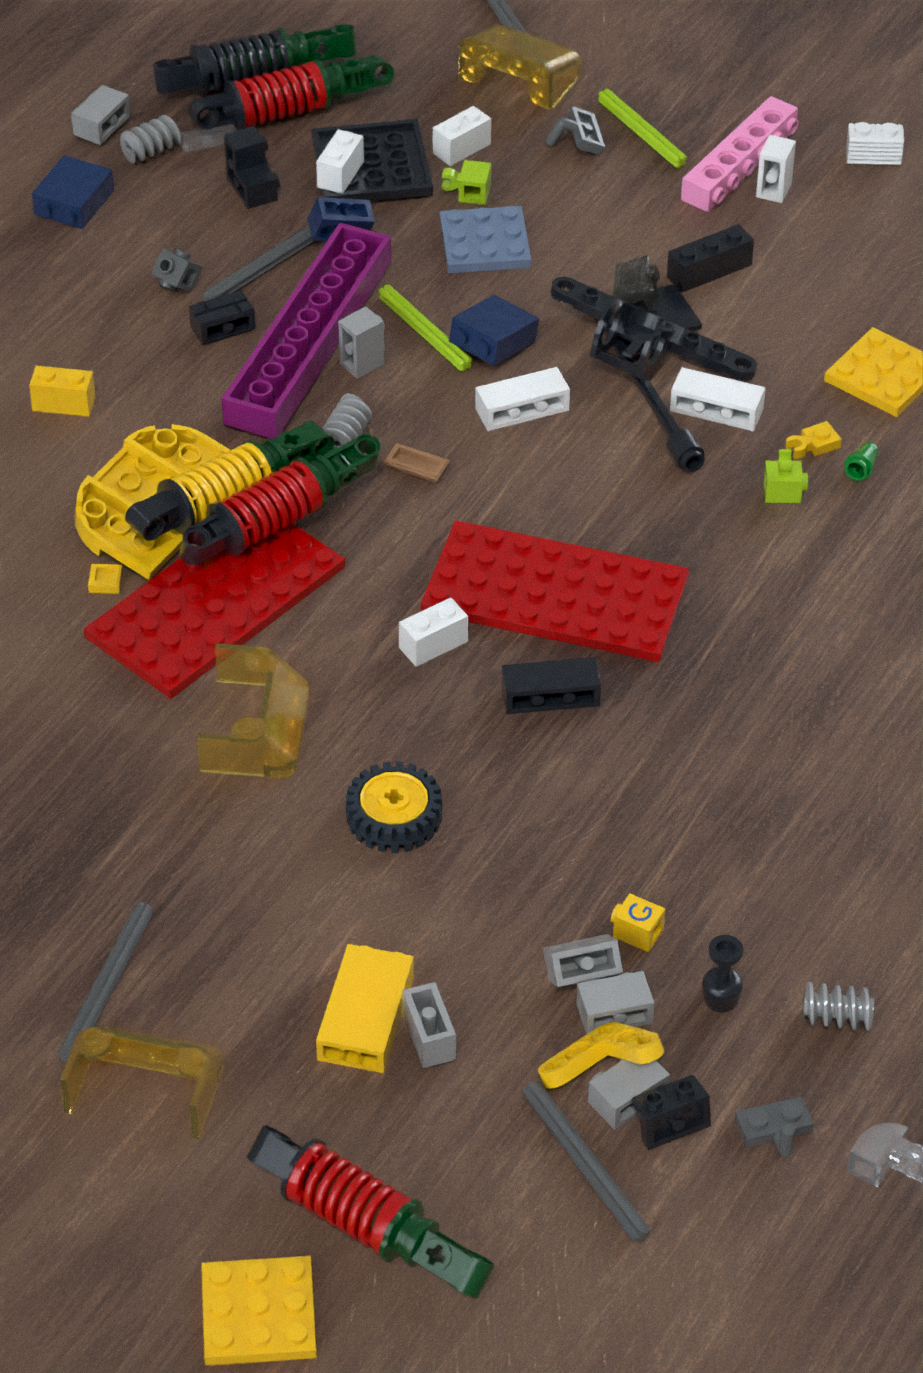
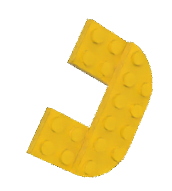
M171 424V429L163 428L157 430L155 425L135 431L124 439L123 448L93 477L88 475L80 485L75 507V525L80 538L97 556L105 552L150 580L180 549L183 534L173 529L152 541H147L125 521L127 510L134 503L157 494V486L162 480L171 479L181 475L183 472L190 471L202 463L209 462V460L221 454L228 453L230 449L198 430L181 425Z

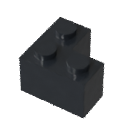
M255 126L224 134L226 178L247 209L277 201V189L280 188V180L276 172L273 173L269 168L265 153L268 151V143L265 136L260 135Z

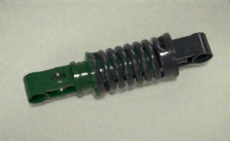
M341 24L332 28L314 30L303 33L301 30L295 31L294 35H287L283 28H278L267 34L262 32L257 36L254 34L248 37L242 36L238 40L232 38L229 41L212 42L209 46L205 44L190 45L189 56L164 59L153 63L156 91L159 93H171L196 86L198 93L205 95L210 90L218 91L221 85L224 88L226 81L241 82L244 78L251 79L253 76H261L264 73L270 74L276 70L280 72L284 68L299 67L313 60L320 62L335 58L351 57L357 54L355 27L350 24Z

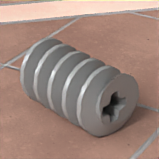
M161 115L158 119H152L149 123L141 124L140 127L124 131L120 136L121 149L131 164H135V156L142 162L145 160V154L151 158L154 156L155 151L160 154L164 151V147L169 150L173 148V143L177 146L182 144V137L177 125L167 115Z
M350 393L343 395L322 427L323 430L334 438L333 449L362 435L372 419V412L360 397Z
M807 982L804 994L803 1019L807 1015L811 1026H815L818 1018L822 1017L824 1026L829 1027L832 1019L836 1018L839 1029L843 1028L848 1019L850 1020L852 1030H856L860 1021H863L866 1031H870L873 1022L875 993L871 998L868 988L862 987L859 995L856 996L854 987L849 986L845 994L842 995L840 985L835 984L830 994L825 983H821L818 991L815 992L812 982Z

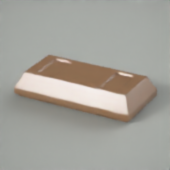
M396 443L383 463L388 468L436 483L450 463V460Z

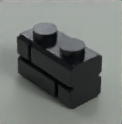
M242 290L227 293L208 301H200L189 306L190 326L195 335H197L201 345L256 329L254 308Z

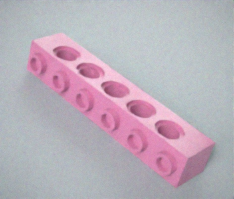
M770 96L682 178L681 200L706 212L720 204L724 197L731 190H735L739 183L746 176H750L754 168L759 165L760 152L769 135L787 138L790 134L793 135L799 124L797 120L798 108Z

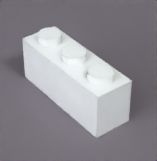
M558 367L475 387V409L487 431L569 411L570 388Z
M682 367L671 389L670 411L754 431L764 409L766 387Z

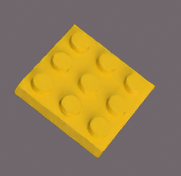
M872 327L825 372L824 381L898 417L923 392V351Z
M311 1256L201 1263L205 1366L317 1358Z

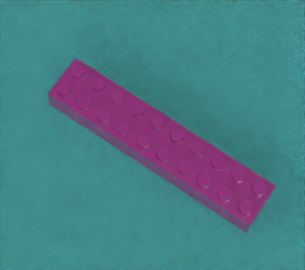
M343 223L338 224L222 397L223 425L272 439L281 434L338 346V321L362 309L391 264V236Z

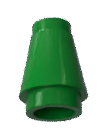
M866 442L846 458L844 463L845 473L849 478L861 481L871 476L878 455L877 446L871 442Z

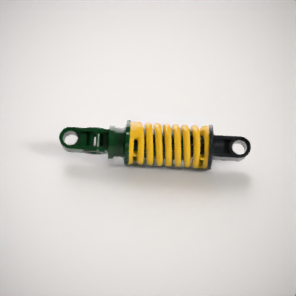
M306 421L301 426L283 432L273 439L264 440L261 444L247 440L243 442V445L228 451V453L221 454L209 460V462L202 463L190 471L183 472L181 475L171 479L162 480L157 486V494L130 506L126 512L125 521L147 541H152L173 529L183 534L188 527L207 518L206 510L209 504L223 501L224 498L232 496L233 493L241 491L256 481H260L261 478L279 471L284 466H289L291 461L298 457H302L310 462L317 455H326L334 447V438L314 421Z

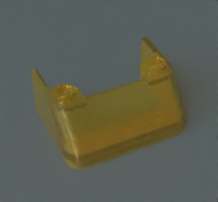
M216 643L215 654L218 682L265 686L260 718L245 717L237 720L232 725L230 735L198 733L197 744L200 772L274 778L291 776L298 767L310 698L309 682L270 648Z
M113 1025L89 1027L77 1035L60 1078L65 1113H72L92 1059L197 1080L198 1082L189 1107L192 1138L200 1139L224 1070L223 1053L218 1047L211 1044Z

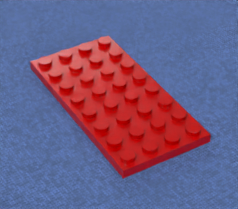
M455 520L421 601V611L451 597L468 615V622L660 662L689 578L690 568Z
M288 524L286 528L279 529L275 534H269L267 538L260 539L258 543L249 544V547L238 556H232L224 550L199 565L187 564L179 558L83 628L84 637L165 696L172 699L346 567V560L295 524Z

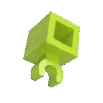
M464 160L461 173L452 168L443 169L442 178L450 179L443 180V190L452 191L458 188L459 202L486 205L491 186V163Z
M779 449L778 461H765V503H801L802 491L808 490V473H802L801 461L791 460V449Z

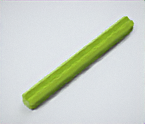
M610 89L599 92L598 101L675 168H680L687 163V156Z
M386 284L379 289V298L460 371L471 368L472 358L460 347L450 343L449 337L392 286Z

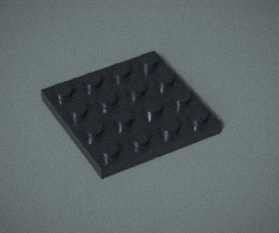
M418 119L311 129L316 161L338 129L363 136V164L343 194L322 189L323 197L377 201L433 195V184Z

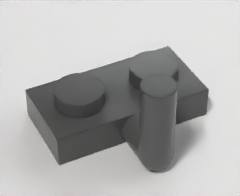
M571 106L567 113L568 118L561 117L545 140L549 146L553 147L566 129L572 131L576 146L584 152H593L600 155L605 148L595 114Z
M802 1096L735 1111V1122L745 1147L774 1141L779 1154L783 1157H788L793 1151L794 1136L813 1132L814 1124Z

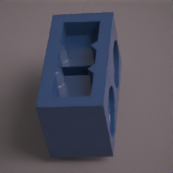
M317 197L307 218L312 240L328 241L339 223L371 231L375 223L370 201L360 199Z

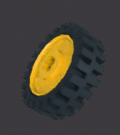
M396 761V767H391L390 762H383L382 769L375 764L370 766V773L364 769L360 772L359 778L355 776L351 786L347 789L346 817L350 831L353 835L356 834V839L360 843L365 841L366 846L371 849L377 844L378 851L385 852L387 847H391V853H399V847H403L405 852L411 851L413 843L419 848L424 845V839L429 842L433 838V834L439 830L443 810L441 789L439 784H436V779L432 775L428 776L427 771L423 768L417 772L416 765L410 763L407 768H404V762Z

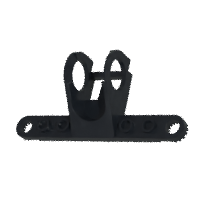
M558 277L552 281L550 293L555 300L558 299V302L568 303L574 309L600 320L595 330L590 356L644 380L652 374L670 352H674L719 373L720 371L731 375L732 378L735 377V380H738V378L740 381H743V379L745 381H748V379L752 380L756 374L757 362L755 359L723 343L702 336L698 332L686 329L572 278ZM562 287H563V289H565V287H567V290L570 289V291L562 290ZM608 323L612 326L607 336L602 341L604 330ZM622 337L632 342L623 351L622 355L633 360L641 352L639 364H633L607 351ZM654 351L653 356L649 360L650 352Z

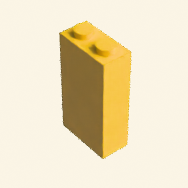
M347 945L316 1038L317 1061L379 1073L385 1072L402 1018V990L411 988L414 979V956L405 955L401 952L374 949L364 945Z

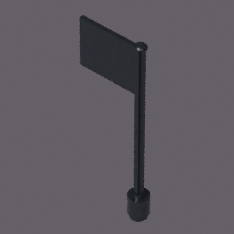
M676 284L613 296L691 331L702 329V323ZM608 323L604 330L605 336H607L612 326ZM620 337L612 347L620 358L638 365L639 363L635 358L631 360L622 355L623 351L628 348L626 344H631L632 342ZM630 374L668 433L669 438L666 446L677 465L687 472H694L700 469L705 462V452L694 434L688 429L679 428L648 378L644 380Z

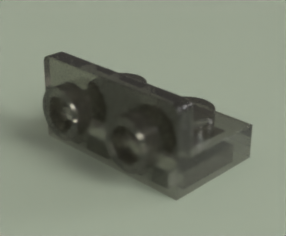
M648 255L616 264L613 297L620 298L629 304L644 300L648 310L651 311L655 310V301L659 297L657 281H660V273L658 267L655 264L652 265Z

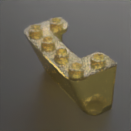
M492 25L462 39L459 43L460 79L473 83L479 82L484 76L485 66L529 81L528 92L531 100L535 104L550 110L556 106L581 77L582 62L576 51L503 25Z

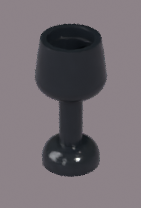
M720 935L712 939L709 944L710 958L718 966L710 969L704 975L702 988L706 1005L715 1012L724 1013L733 1010L737 1006L743 990V980L740 974L731 968V966L741 960L743 945L734 936Z

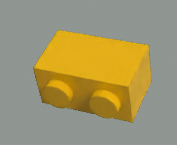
M35 366L29 384L32 411L90 416L96 397L93 371Z

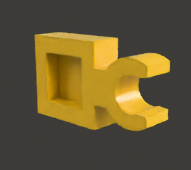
M828 421L802 429L801 436H789L786 439L785 448H794L793 458L801 459L810 451L814 456H818L841 448L842 439Z

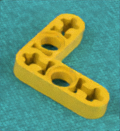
M609 1022L595 1028L544 1062L538 1068V1073L545 1088H557L566 1084L608 1055L637 1064H646L660 1058L665 1051L657 1033L618 1022Z

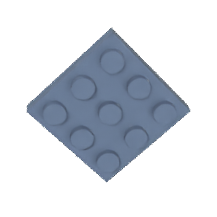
M522 206L440 211V226L448 273L531 268V256Z

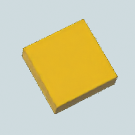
M91 564L88 582L89 593L119 594L123 574L122 565Z

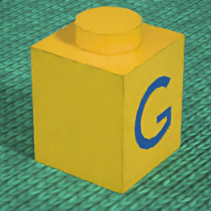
M629 893L623 904L618 903L612 912L611 922L614 923L613 937L649 953L664 930L665 908Z

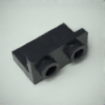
M689 1075L632 1097V1105L641 1119L642 1142L648 1150L711 1126L710 1095L694 1075Z

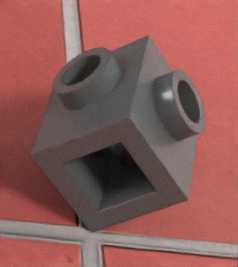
M163 248L161 254L156 258L151 274L161 279L159 284L168 289L175 290L177 287L191 292L203 267L189 260L191 254L179 248H175L174 252Z

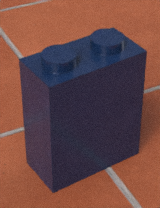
M64 155L32 192L34 215L83 229L114 192L112 169Z
M494 294L452 318L449 342L494 366L535 343L539 318Z

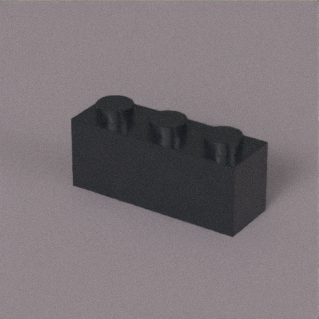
M737 224L668 251L667 278L673 284H676L680 292L683 293L752 265L754 239Z
M596 657L502 665V692L506 714L600 706L601 681Z

